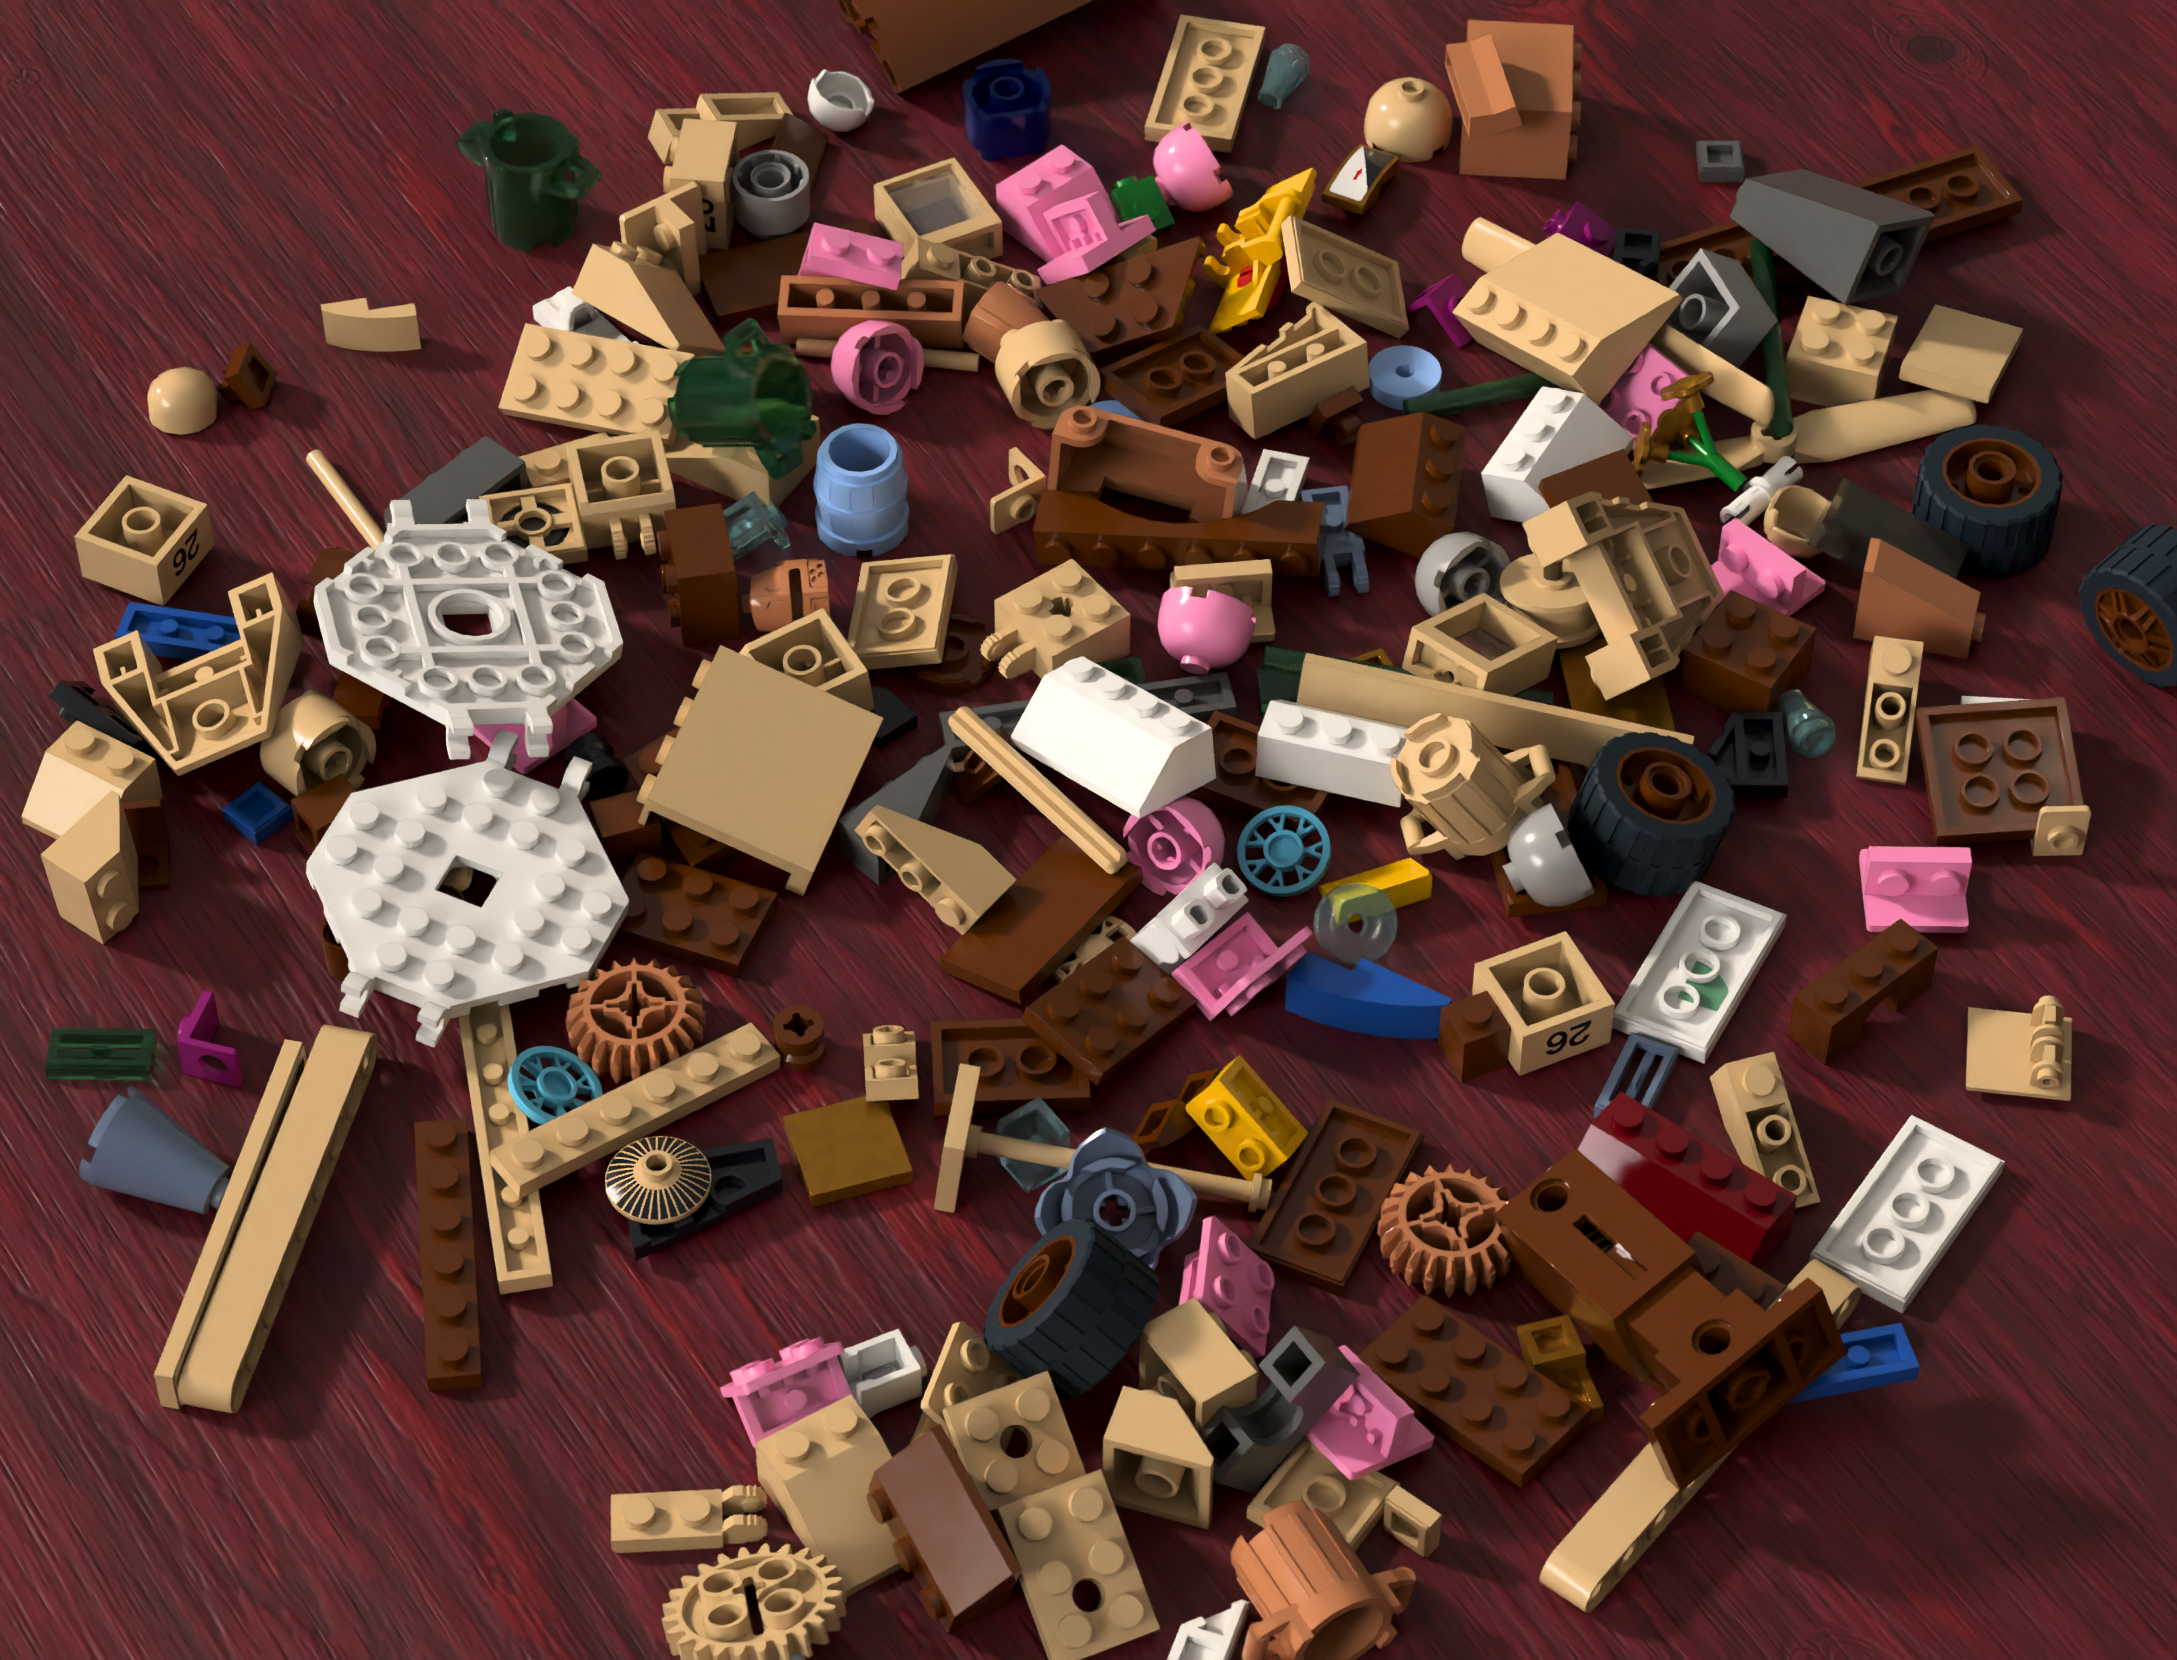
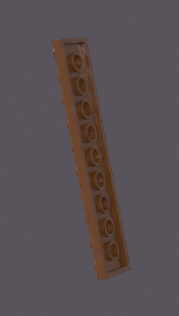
M1978 145L1850 184L1933 213L1935 218L1924 243L2021 213L2023 203L2020 195ZM1735 221L1661 243L1658 274L1649 278L1669 288L1702 248L1739 261L1761 295L1810 279Z

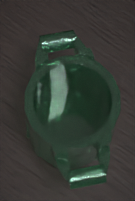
M503 108L493 113V122L476 120L455 143L458 150L469 160L484 168L489 217H491L493 230L498 232V238L509 247L526 252L532 251L531 245L551 241L554 248L569 239L576 228V218L579 217L578 200H581L602 179L601 172L589 160L580 155L579 138L571 135L565 124L547 115L538 113L513 115V110ZM575 172L580 173L577 179L575 177Z
M748 318L724 335L726 353H706V355L694 356L683 361L674 371L673 376H679L674 397L667 400L669 415L677 433L680 436H688L687 439L689 441L702 445V448L754 447L762 465L766 468L771 478L780 480L802 464V441L811 440L817 430L815 420H810L813 405L811 382L803 364L791 353H788L792 352L789 344H770L767 335L760 328L758 322L753 318ZM751 340L754 352H742L740 347Z

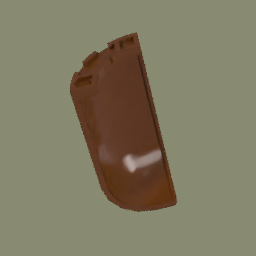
M836 0L847 23L854 25L861 35L870 31L876 39L875 42L871 43V49L881 63L896 94L1093 1Z

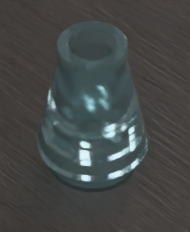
M1282 44L1278 49L1271 52L1263 84L1258 93L1259 101L1266 107L1272 109L1280 108L1284 100L1309 75L1310 58L1302 48L1293 44Z
M1790 690L1784 693L1778 700L1777 706L1779 711L1782 712L1791 748L1795 752L1809 758L1819 757L1828 752L1836 738L1833 720L1810 702L1802 691Z

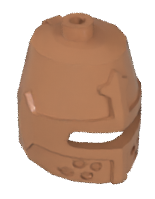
M999 281L983 295L973 308L965 327L963 340L970 345L969 348L995 363L1001 349L1000 341L1005 333L1012 329H1021L1036 322L1050 320L1037 307L1039 302L1009 283L1005 284Z
M810 558L777 561L776 567L753 574L751 576L749 594H742L743 613H751L755 627L760 632L771 633L822 608L830 617V595L825 560Z

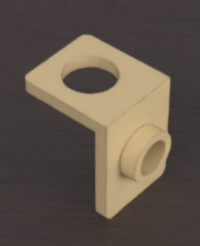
M1017 447L1009 450V481L1014 487L994 496L990 500V528L996 535L1019 523L1026 522L1036 515L1041 492L1046 490V475ZM1020 467L1025 470L1029 479H1023Z
M2087 805L2042 807L2039 812L2034 839L2029 840L2032 856L2082 855L2091 817L2090 807Z

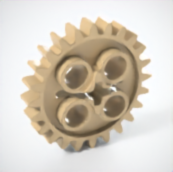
M763 1544L757 1554L751 1555L745 1547H742L738 1552V1558L730 1559L726 1555L720 1554L718 1555L719 1565L715 1567L699 1564L700 1576L681 1577L683 1588L671 1589L669 1591L671 1602L665 1603L662 1606L665 1616L662 1618L667 1643L670 1645L672 1655H680L681 1660H792L791 1656L796 1653L810 1657L813 1655L810 1644L827 1645L829 1643L827 1631L840 1630L839 1617L846 1616L847 1614L844 1603L847 1599L842 1577L838 1575L837 1566L835 1564L828 1566L826 1556L823 1554L812 1558L810 1548L807 1547L792 1555L790 1544H785L776 1553H770L769 1545ZM748 1585H755L756 1596L764 1629L761 1635H754L752 1619L745 1591Z

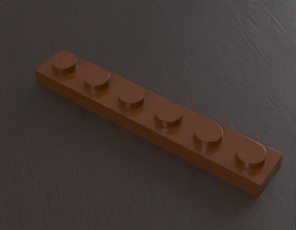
M467 1117L414 1122L428 1390L438 1391L483 1386Z

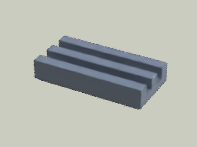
M1631 1032L1594 1106L1593 1118H1597L1614 1099L1638 1048L1646 1051L1625 1094L1634 1100L1637 1099L1657 1056H1662L1663 1060L1641 1104L1654 1111L1678 1061L1680 1049Z

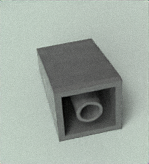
M1805 169L1746 178L1737 191L1736 203L1730 218L1840 302L1849 304L1902 292L1935 215L1928 210Z

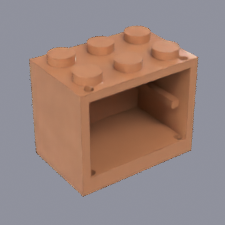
M1468 20L1466 42L1489 34L1492 35L1523 126L1497 136L1469 139L1462 119L1460 174L1566 180L1567 162H1576L1577 135H1570V132L1576 133L1577 128H1579L1581 102L1577 101V99H1580L1581 72H1573V70H1580L1582 44L1573 43L1574 25Z

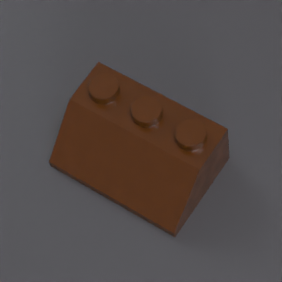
M1424 411L1362 424L1357 434L1344 530L1421 559L1423 553L1434 541L1450 534L1455 527L1466 427Z
M939 1424L929 1429L875 1470L868 1488L870 1493L866 1497L874 1518L879 1524L887 1523L896 1541L893 1542V1548L900 1565L907 1573L913 1571L923 1590L920 1591V1598L927 1614L933 1621L940 1619L946 1632L949 1634L1005 1606L1022 1569L944 1429Z

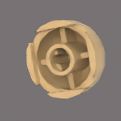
M1412 77L1399 78L1383 84L1370 98L1364 123V134L1367 144L1373 148L1374 143L1378 148L1383 149V152L1399 156L1400 162H1422L1433 158V151L1440 149L1442 146L1444 151L1450 143L1453 120L1449 102L1436 85L1423 79Z

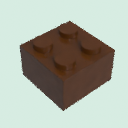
M717 503L664 511L666 530L658 531L657 538L661 560L668 559V564L660 565L664 594H673L674 597L667 599L670 627H680L683 646L740 638L736 570L722 504Z
M1730 590L1684 648L1679 689L1731 713L1733 711L1777 712L1811 668L1817 628Z

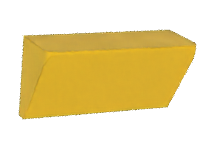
M1407 858L1319 886V892L1338 926H1342L1431 898L1433 877L1428 869L1412 858Z

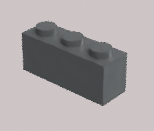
M485 435L469 448L462 450L456 458L437 472L427 476L422 483L403 497L396 500H410L415 524H463V522H468V513L466 511L467 499H479V496L528 489L526 463ZM390 506L383 511L386 532L388 523H392Z

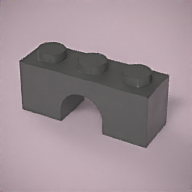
M1294 1325L1259 1364L1260 1368L1271 1380L1266 1391L1257 1400L1242 1408H1230L1222 1405L1198 1432L1214 1458L1213 1478L1218 1484L1253 1494L1360 1375L1328 1336Z

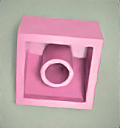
M1064 145L1058 146L996 185V214L1002 221V230L1047 263L1063 254L1042 213L1053 206L1100 191L1103 198L1112 206L1117 224L1122 223L1093 166Z

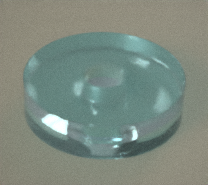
M1349 883L1332 889L1322 898L1314 915V932L1319 945L1331 958L1345 964H1357L1361 958L1371 962L1380 958L1391 947L1397 933V914L1391 900L1380 889L1366 883ZM1353 914L1359 915L1363 920V928L1359 933L1352 932L1348 927V919Z

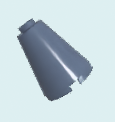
M130 1086L127 1088L129 1098L119 1094L106 1109L91 1134L88 1145L96 1148L91 1163L84 1159L81 1160L79 1177L93 1186L204 1215L208 1214L213 1208L219 1209L230 1181L231 1168L142 1091Z

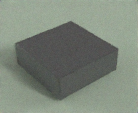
M1697 141L1695 154L1699 182H1743L1745 168L1741 141Z

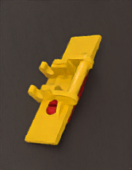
M1313 167L1271 186L1256 204L1241 210L1235 228L1242 234L1233 232L1227 224L1219 226L1216 238L1225 247L1221 260L1228 266L1219 264L1213 256H1207L1202 267L1210 279L1225 289L1209 328V331L1214 335L1217 333H1228L1233 326H1244L1248 323L1249 319L1262 318L1265 311H1269L1279 302L1289 278L1281 224L1290 215L1303 219L1315 189L1314 180L1317 172Z

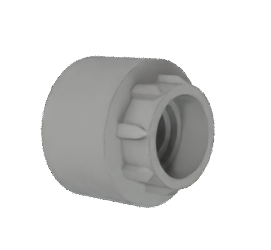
M763 150L744 157L734 167L732 172L734 215L739 224L749 233L763 240L777 239L794 234L807 221L811 212L809 170L799 157L780 150Z

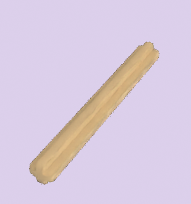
M962 706L956 713L950 716L948 724L951 730L1107 873L1115 874L1127 863L1128 855L1123 847L970 708Z

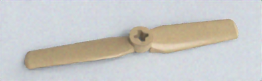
M1479 217L1469 226L1462 244V255L1464 259L1488 273L1532 248L1535 244ZM1664 323L1649 341L1650 344L1689 375H1698L1706 371H1712L1714 382L1702 388L1700 392L1762 425L1770 424L1775 410V399L1770 387L1667 323Z
M1930 389L1812 410L1792 419L1784 415L1774 414L1769 425H1762L1754 421L1750 436L1713 442L1717 452L1740 472L1760 466L1763 462L1777 463L1782 456L1792 457L1794 455L1793 459L1797 462L1796 464L1830 462L1974 424L1977 419V412L1974 400ZM1693 448L1676 450L1678 452L1699 455ZM1667 460L1665 464L1649 461L1645 465L1640 479L1648 491L1715 478L1717 476L1703 466Z

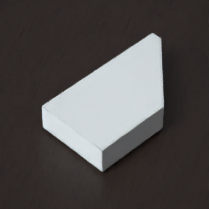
M1241 1599L1231 1603V1608L1206 1619L1200 1616L1181 1624L1167 1660H1231L1249 1613V1602Z

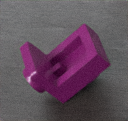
M1579 200L1565 213L1561 209L1557 210L1543 228V231L1547 233L1545 239L1560 233L1606 257L1615 244L1616 230Z

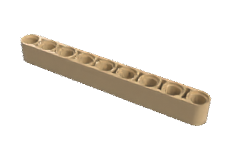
M325 1024L321 1027L184 1363L178 1387L180 1404L233 1414L239 1410L372 1075L378 1052V1038L375 1033Z
M1813 1259L1767 1309L1769 1310L1774 1306L1784 1293L1793 1290L1809 1277L1822 1288L1839 1329L1855 1309L1862 1293V1287L1820 1261ZM1649 1442L1555 1548L1541 1571L1540 1583L1584 1612L1590 1613L1737 1445L1680 1492L1666 1479Z

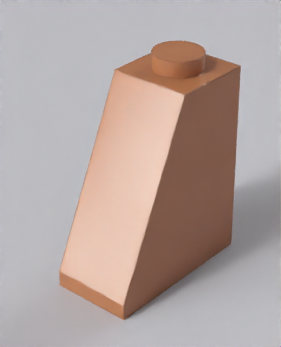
M1871 538L1863 572L1853 638L1873 642L1874 636L1920 641L1924 642V652L1967 659L1971 640L1981 642L1986 613L1977 612L1980 597L1979 591L1881 539Z

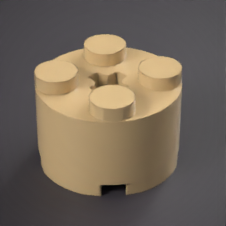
M1056 319L1053 321L1036 322L1021 329H1012L1001 338V349L996 358L995 373L1015 414L1021 420L1023 418L1031 422L1033 427L1039 429H1054L1064 410L1078 405L1085 406L1089 400L1093 404L1100 390V375L1079 335L1066 320Z
M316 689L306 691L302 696L286 704L277 713V720L271 736L262 740L260 747V759L264 771L296 797L342 773L355 789L359 788L365 780L360 773L366 761L373 764L376 755V740L370 727L333 699Z

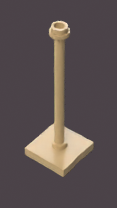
M960 1063L943 1146L934 1210L955 1212L965 1156L976 1158L977 1153L1069 1169L1072 1156L1077 1149L981 1132L982 1126L971 1125L981 1067ZM1148 1163L1153 1168L1168 1169L1178 1174L1195 1193L1248 1202V1212L1256 1213V1209L1266 1211L1268 1208L1272 1180L1262 1178L1260 1173H1254L1253 1180L1247 1181Z

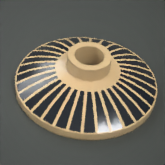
M667 1136L648 1137L627 1145L613 1157L605 1176L606 1193L614 1208L623 1216L633 1221L652 1225L676 1222L694 1213L706 1200L712 1182L710 1166L702 1152L684 1140Z

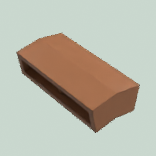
M1489 34L1470 42L1446 44L1445 68L1469 139L1497 136L1523 126L1492 35Z

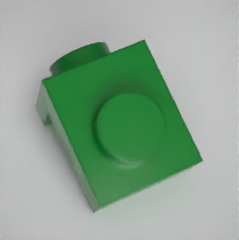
M1153 175L1141 180H1137L1136 176H1130L1112 186L1113 191L1109 197L1121 222L1148 214L1156 231L1151 233L1152 236L1171 229L1175 224Z

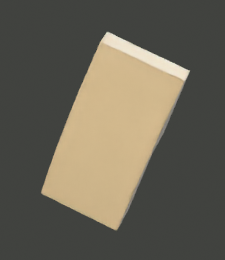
M366 298L321 304L325 338L328 345L374 352L421 349L414 303L372 310L368 309Z
M884 1025L874 1028L873 1033L863 1034L866 1102L919 1099L914 1031L904 1032V1027Z

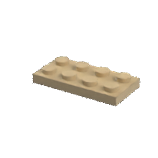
M1181 15L1145 124L1144 140L1160 142L1173 129L1189 121L1191 128L1195 127L1211 151L1231 153L1264 46L1266 27Z
M525 323L498 408L504 415L600 433L606 431L607 434L616 436L660 430L662 443L674 446L700 361L692 353Z

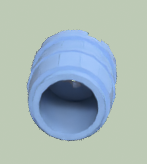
M856 423L842 426L831 432L818 450L816 473L813 482L817 498L815 521L819 538L831 550L845 556L857 557V550H872V556L884 554L900 544L907 535L909 527V506L906 500L908 476L905 470L901 447L885 429L872 424Z

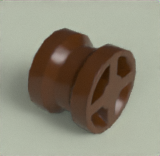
M793 1005L784 1008L776 1015L773 1021L774 1049L781 1055L780 1064L792 1070H807L818 1065L823 1060L826 1049L823 1037L824 1019L816 1009L806 1005Z

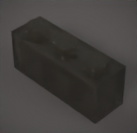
M1845 478L1841 480L1825 505L1808 542L1809 545L1863 573L1871 538L1881 539L1956 579L1970 547L1964 541Z

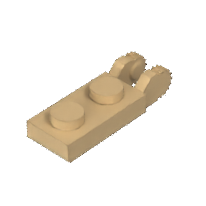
M733 1485L723 1492L722 1489L611 1494L612 1552L633 1553L724 1548V1544L758 1542V1540H763V1537L767 1536V1522L762 1516L751 1514L752 1512L758 1513L764 1507L766 1508L767 1493H765V1489L762 1490L761 1487H756V1485ZM723 1515H732L723 1521Z

